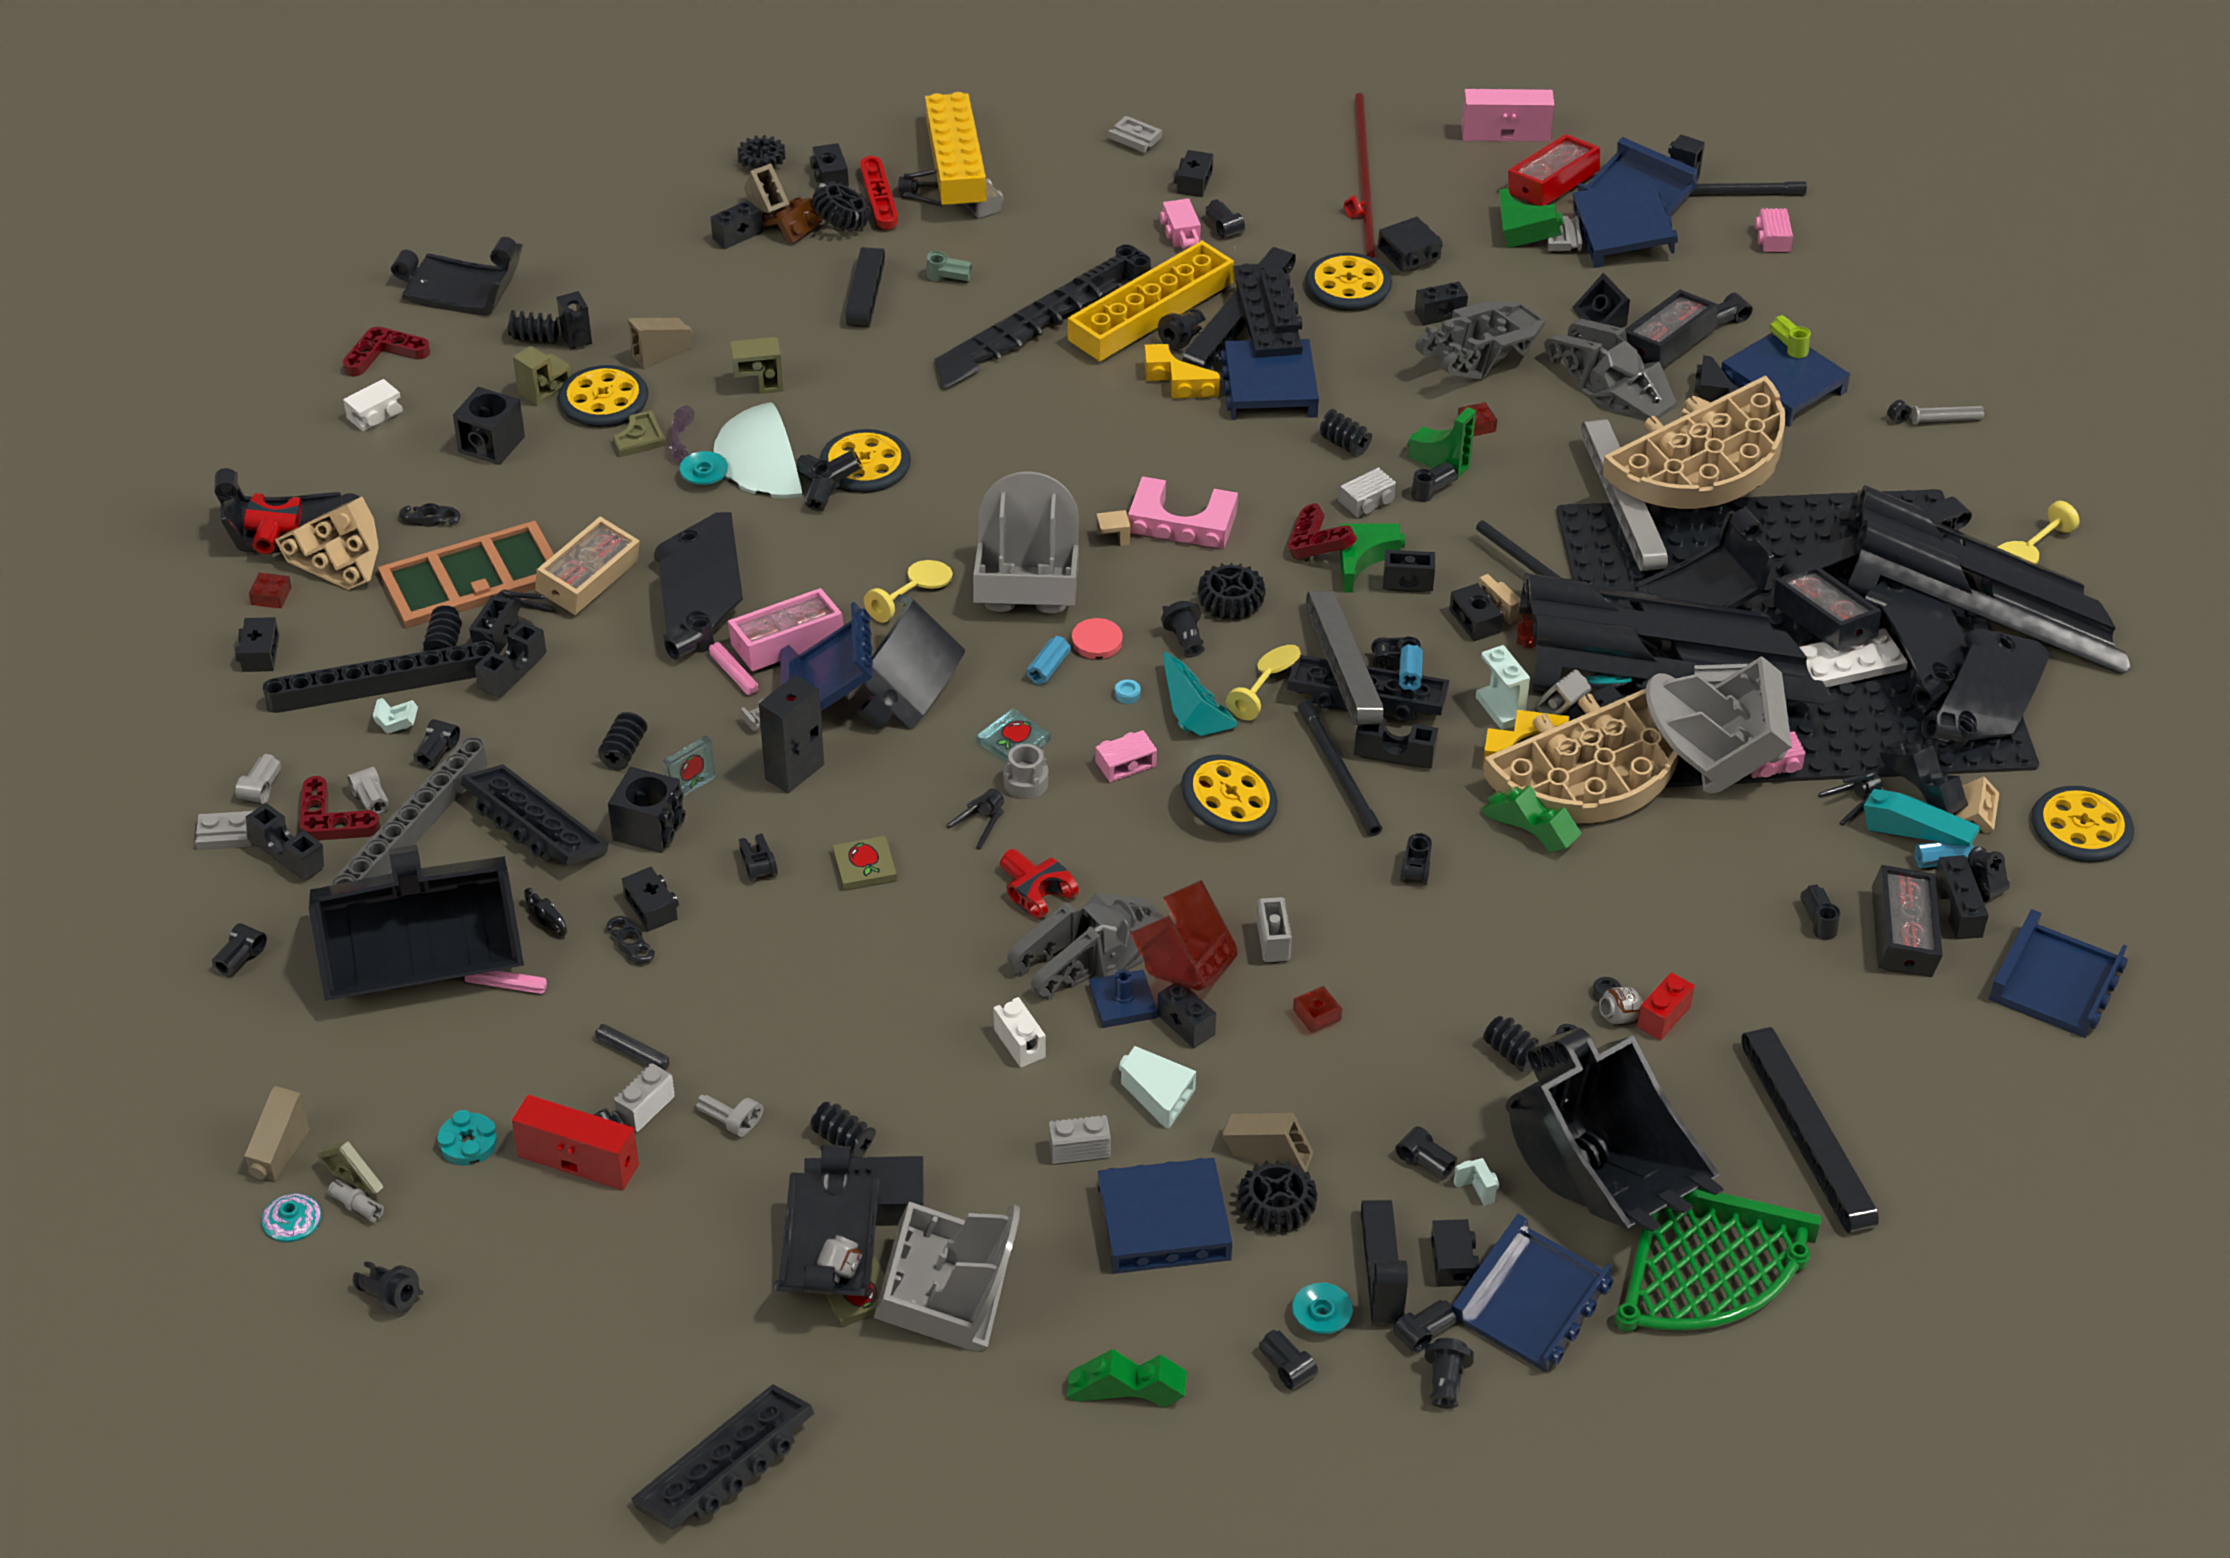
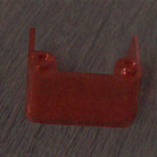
M1200 880L1163 897L1176 921L1175 924L1168 915L1130 933L1145 961V968L1151 976L1197 991L1211 987L1238 955L1236 943L1203 881Z

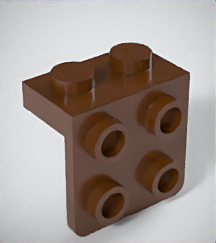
M797 197L789 201L790 205L771 213L764 212L761 214L762 227L778 224L788 244L800 239L822 223L823 220L812 208V198L802 199Z

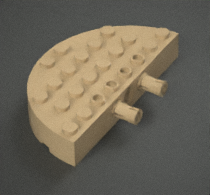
M1764 376L1705 406L1696 396H1692V398H1688L1684 403V408L1690 412L1689 414L1665 426L1661 424L1657 417L1651 416V419L1648 418L1643 425L1649 434L1605 455L1603 476L1612 485L1636 499L1667 508L1695 509L1733 501L1759 486L1770 475L1779 460L1785 427V410L1782 407L1780 395L1768 377Z
M1646 689L1601 708L1593 695L1587 694L1589 700H1587L1586 696H1583L1578 701V705L1585 712V715L1557 727H1554L1547 714H1541L1543 720L1538 715L1532 724L1540 734L1485 757L1483 776L1497 792L1502 791V793H1506L1515 786L1522 790L1524 787L1531 785L1536 793L1535 796L1542 802L1545 809L1553 808L1555 810L1565 807L1575 823H1595L1630 814L1653 800L1664 789L1674 774L1679 755L1668 744L1655 724L1648 707Z

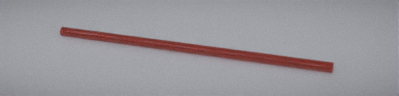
M1357 93L1355 95L1362 201L1365 202L1363 217L1366 256L1374 258L1375 245L1364 95Z

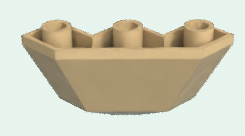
M363 497L348 502L275 539L288 563L347 590L370 581L379 548L374 518Z

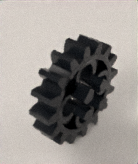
M755 135L754 139L746 138V142H740V147H737L738 162H742V167L748 166V170L758 169L768 164H772V167L776 169L777 164L782 165L783 160L786 159L785 145L781 144L780 139L775 141L774 136L766 138V135H763L762 138H758Z

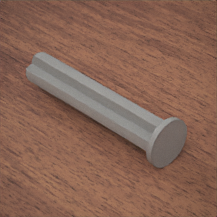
M1913 406L1911 411L1913 425H1918L1919 422L1981 420L1984 417V408L1982 406L1918 408V406Z

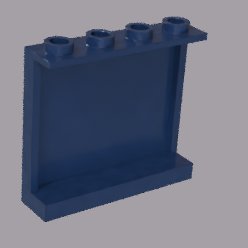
M1621 137L1617 142V153L1587 185L1579 183L1578 191L1652 178L1655 187L1659 186L1660 200L1665 201L1666 215L1671 216L1697 187L1698 169Z
M1652 178L1573 192V211L1575 216L1579 218L1580 230L1594 268L1603 267V256L1664 244H1668L1671 254L1675 253L1678 235L1676 230H1672L1671 216L1666 215L1665 201L1660 200L1659 186L1655 187Z
M1770 333L1724 360L1721 369L1728 379L1740 388L1761 377L1767 376L1780 395V401L1785 410V425L1788 427L1792 426L1793 416L1796 412L1831 391L1840 396L1847 392L1850 379L1849 372L1810 347L1807 356L1803 358L1792 357L1787 353L1788 346L1776 335Z
M1301 339L1303 346L1302 354L1259 358L1255 357L1251 341H1225V351H1221L1220 360L1221 365H1225L1222 367L1223 380H1227L1224 381L1225 395H1229L1226 396L1227 411L1231 410L1232 420H1236L1237 408L1306 406L1308 418L1318 417L1319 397L1310 339Z
M855 602L851 603L852 620L800 655L790 645L781 649V685L794 675H797L817 687L820 693L821 711L873 678L871 617L866 609L860 608Z
M2031 909L1993 982L1989 1000L2086 1038L2090 1028H2097L2102 1015L2098 1013L2099 1009L2105 1011L2111 997V995L2107 994L2108 991L2114 992L2120 977L2116 976L2117 972L2123 974L2128 962V958L2124 957L2127 946L2123 944L2118 955L2039 925L2042 913Z
M1197 1158L1188 1161H1169L1161 1164L1098 1170L1097 1189L1101 1194L1111 1248L1113 1274L1232 1260V1238L1215 1158Z
M1517 1213L1452 1305L1453 1311L1457 1316L1456 1321L1547 1373L1553 1364L1557 1366L1560 1363L1567 1343L1575 1341L1580 1333V1324L1584 1318L1589 1319L1593 1315L1597 1307L1596 1301L1600 1295H1606L1613 1284L1611 1265L1607 1263L1604 1269L1599 1268L1528 1228V1219Z

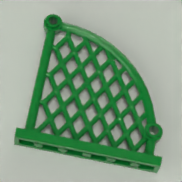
M1698 1189L1691 1191L1682 1198L1692 1205L1693 1209L1686 1213L1678 1212L1674 1216L1671 1211L1672 1209L1664 1207L1663 1209L1669 1219L1665 1224L1653 1232L1642 1228L1625 1303L1616 1310V1325L1625 1332H1630L1638 1326L1658 1330L1686 1331L1713 1328L1749 1316L1772 1301L1787 1286L1796 1271H1800L1808 1266L1811 1252L1806 1244L1807 1241L1816 1243L1822 1216L1724 1193L1712 1195ZM1658 1211L1650 1215L1655 1220L1657 1219ZM1687 1215L1692 1226L1682 1233L1677 1222ZM1695 1215L1701 1216L1703 1218L1697 1221ZM1711 1220L1716 1232L1706 1239L1701 1227ZM1719 1221H1723V1222H1727V1223L1724 1224V1225L1721 1227ZM1732 1226H1735L1740 1237L1730 1244L1725 1232ZM1742 1226L1749 1227L1750 1229L1745 1232ZM1672 1227L1677 1238L1667 1246L1662 1234ZM1758 1231L1763 1243L1754 1250L1748 1238ZM1696 1232L1701 1244L1691 1251L1686 1239ZM1766 1232H1770V1233H1774V1234H1773L1772 1236L1768 1237V1235H1767ZM1652 1236H1656L1662 1251L1649 1260L1647 1258ZM1782 1236L1787 1248L1777 1255L1772 1244ZM1790 1237L1795 1238L1794 1243H1792ZM1720 1238L1725 1249L1717 1256H1714L1709 1245ZM1743 1243L1748 1255L1738 1262L1733 1250ZM1681 1244L1686 1256L1675 1263L1671 1251ZM1767 1248L1772 1261L1765 1267H1762L1757 1256ZM1705 1250L1709 1262L1700 1269L1694 1257ZM1728 1255L1733 1268L1723 1274L1718 1263ZM1666 1257L1670 1269L1660 1276L1655 1264ZM1784 1259H1785V1262H1786V1266H1785V1267H1783V1265H1782V1263H1781V1261L1784 1260ZM1752 1261L1757 1273L1747 1280L1742 1268ZM1689 1262L1694 1274L1684 1281L1679 1269ZM1649 1266L1655 1281L1644 1290H1641L1645 1267ZM1776 1266L1780 1275L1771 1284L1766 1274ZM1713 1268L1718 1280L1708 1287L1703 1275ZM1737 1273L1742 1285L1732 1293L1727 1280ZM1674 1274L1679 1287L1669 1294L1664 1282ZM1761 1279L1766 1289L1758 1296H1755L1751 1286ZM1698 1280L1703 1292L1693 1300L1688 1287ZM1722 1285L1727 1298L1717 1305L1712 1293ZM1659 1287L1664 1299L1653 1306L1649 1294ZM1746 1291L1750 1301L1739 1306L1736 1298ZM1683 1293L1688 1304L1678 1312L1672 1300ZM1639 1296L1643 1298L1649 1315L1640 1314L1637 1308ZM1707 1298L1712 1310L1704 1317H1701L1697 1305ZM1731 1304L1733 1309L1721 1313L1725 1307ZM1666 1305L1672 1314V1318L1655 1317L1656 1313ZM1690 1311L1694 1316V1318L1681 1319Z

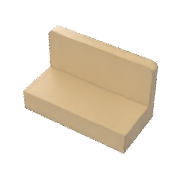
M1488 574L1479 578L1480 587L1489 594L1496 607L1502 610L1503 620L1508 625L1528 616L1527 614L1519 613L1521 598L1503 582L1497 583Z
M1985 777L1962 785L1968 806L1953 813V815L1969 822L1973 820L1985 834L1993 831L1999 792Z

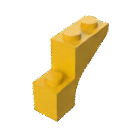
M1168 344L1145 345L1146 381L1170 380L1172 398L1219 397L1220 375L1217 372L1177 360L1171 354Z
M1517 710L1514 731L1488 728L1482 769H1484L1485 757L1540 734L1532 722L1538 715L1543 720L1541 714L1547 713ZM1547 714L1554 727L1569 722V716Z

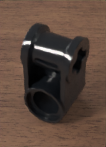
M1411 636L1375 639L1371 644V650L1374 653L1373 667L1400 670L1401 649L1407 644L1412 646L1418 645L1421 648L1420 641Z
M1415 833L1408 838L1401 868V882L1413 880L1420 881L1423 885L1428 884L1432 840L1428 835Z
M1974 847L1970 851L1967 860L1983 902H1987L2010 887L2005 867V858L2001 852H1988L1983 847Z

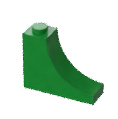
M1508 188L1499 190L1503 232L1508 248L1561 235V226L1564 225L1562 212H1557L1555 204L1545 206L1526 205L1516 201L1510 195Z
M1467 407L1455 419L1453 428L1448 430H1434L1422 426L1416 433L1411 434L1408 439V457L1431 468L1449 462L1454 466V470L1457 473L1456 479H1459L1471 464L1476 410Z
M1399 523L1340 524V526H1351L1357 536L1356 542L1351 547L1339 550L1343 593H1353L1354 583L1358 575L1370 565L1384 561L1385 550L1405 548V533H1400Z

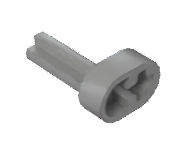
M701 1095L696 1105L698 1110L726 1124V1129L739 1137L747 1135L759 1122L763 1114L762 1104L751 1098H745L733 1109L708 1095Z

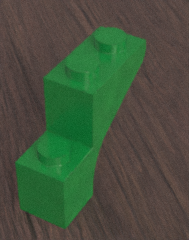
M1531 785L1524 787L1522 790L1515 786L1506 793L1498 791L1488 798L1489 803L1481 809L1489 819L1531 832L1543 843L1549 853L1566 849L1582 834L1565 807L1555 810L1553 808L1545 809L1542 802L1535 796L1536 793Z
M1112 1348L1069 1372L1067 1397L1076 1402L1138 1397L1152 1401L1164 1408L1185 1397L1187 1370L1162 1354L1138 1365Z

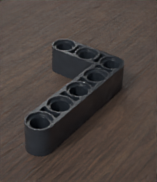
M1362 1200L1361 1223L1372 1325L1395 1324L1405 1313L1408 1267L1406 1260L1398 1259L1392 1200Z

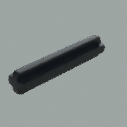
M601 1024L596 1029V1039L647 1065L655 1064L665 1070L670 1064L668 1056L606 1024Z

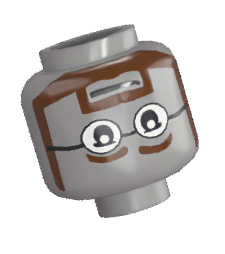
M1628 986L1611 988L1606 990L1600 999L1599 1010L1601 1015L1611 1024L1632 1023L1639 1018L1640 1007L1643 1001L1634 988Z
M836 1235L835 1239L826 1240L818 1257L817 1265L834 1266L835 1282L839 1283L841 1278H852L861 1259V1252L857 1249L858 1244Z

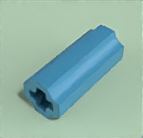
M1060 636L1051 638L1027 668L1026 674L1032 680V683L1038 685L1046 683L1069 654L1071 647L1065 638Z
M1407 644L1401 649L1399 685L1404 690L1410 689L1415 691L1421 686L1423 650L1418 645L1412 646Z
M1943 842L1916 844V849L1914 850L1915 860L1919 868L1935 867L1939 857L1966 855L1968 858L1974 846L1973 843L1970 847Z

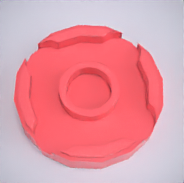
M1093 618L1084 620L1073 629V648L1078 654L1086 658L1096 659V657L1103 656V659L1109 658L1117 654L1122 647L1123 634L1120 627L1107 619Z

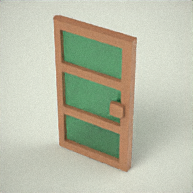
M534 520L377 567V572L405 628L429 622L433 609L441 605L455 607L459 613L485 605L491 595L497 596L503 589L523 593L534 590L537 569L549 560L554 553Z

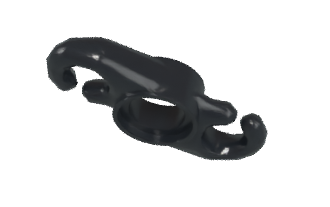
M434 503L413 507V511H415L413 514H405L411 510L409 505L400 509L399 516L404 522L420 524L425 527H433L439 523L445 524L447 523L445 517L451 515L454 517L449 519L448 522L452 525L457 523L461 517L460 512L454 507L440 506ZM428 513H435V514H436V515L431 516V517H425V516H424L425 514H428Z
M526 888L524 890L526 902L539 922L544 926L550 924L555 931H559L558 934L560 936H566V923L556 910L554 904L548 898L541 899L538 894H532V888Z
M617 916L607 922L606 929L608 931L612 930L611 935L617 939L619 949L633 963L645 964L654 958L655 951L653 949L649 950L650 945L644 941L642 931L627 917ZM615 924L624 925L620 930H612ZM627 937H636L638 939L634 943H625L623 941ZM641 950H649L646 956L637 955Z

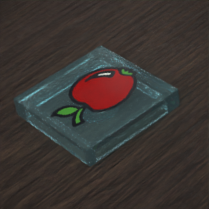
M1013 708L976 735V742L1008 762L1010 750L1016 744H1032L1040 748L1050 740V733Z
M707 735L663 760L665 775L680 779L681 791H683L684 796L716 778L712 740Z

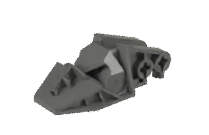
M1484 301L1453 310L1452 319L1443 321L1442 327L1439 330L1434 326H1426L1425 332L1417 339L1415 348L1426 357L1440 359V367L1450 375L1482 380L1485 379L1491 367L1498 364L1513 349L1524 357L1542 330L1546 320L1522 303Z
M1579 319L1569 326L1567 336L1555 334L1545 341L1544 347L1550 356V362L1558 364L1563 358L1565 365L1568 367L1567 373L1580 381L1578 391L1611 412L1646 421L1648 418L1651 419V416L1660 418L1676 407V399L1660 362L1643 364L1637 350L1627 342L1625 329Z
M1095 893L1084 906L1077 910L1068 902L1060 906L1009 950L1007 960L1012 964L1013 973H1018L1020 976L1029 973L1030 963L1035 957L1038 956L1042 962H1048L1032 978L1031 992L1034 995L1038 994L1039 997H1046L1049 1001L1053 999V992L1057 990L1061 981L1066 987L1070 986L1073 988L1095 975L1098 977L1115 975L1119 970H1130L1150 959L1169 931L1170 922L1145 898ZM1061 949H1064V950L1061 951L1057 956H1055V957L1053 958V954H1054V953L1058 952V951L1061 950Z

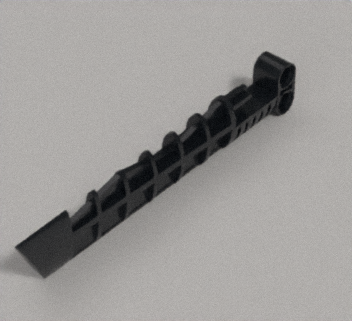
M1120 245L1115 250L1116 255L1077 276L1071 282L1055 289L1053 292L935 358L936 368L943 389L979 370L980 367L977 362L991 357L995 359L1001 358L1000 354L1021 347L1033 335L1041 336L1043 334L1041 328L1049 323L1061 325L1063 324L1062 316L1070 312L1075 314L1082 310L1083 307L1091 305L1119 289L1117 283L1127 278L1132 281L1150 271V257L1132 245Z

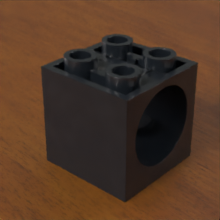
M477 387L453 413L458 452L501 465L525 438L520 399Z
M630 766L608 802L612 840L663 853L667 844L672 843L677 827L683 824L686 816V811L683 810L682 804L684 793L681 791L680 779Z

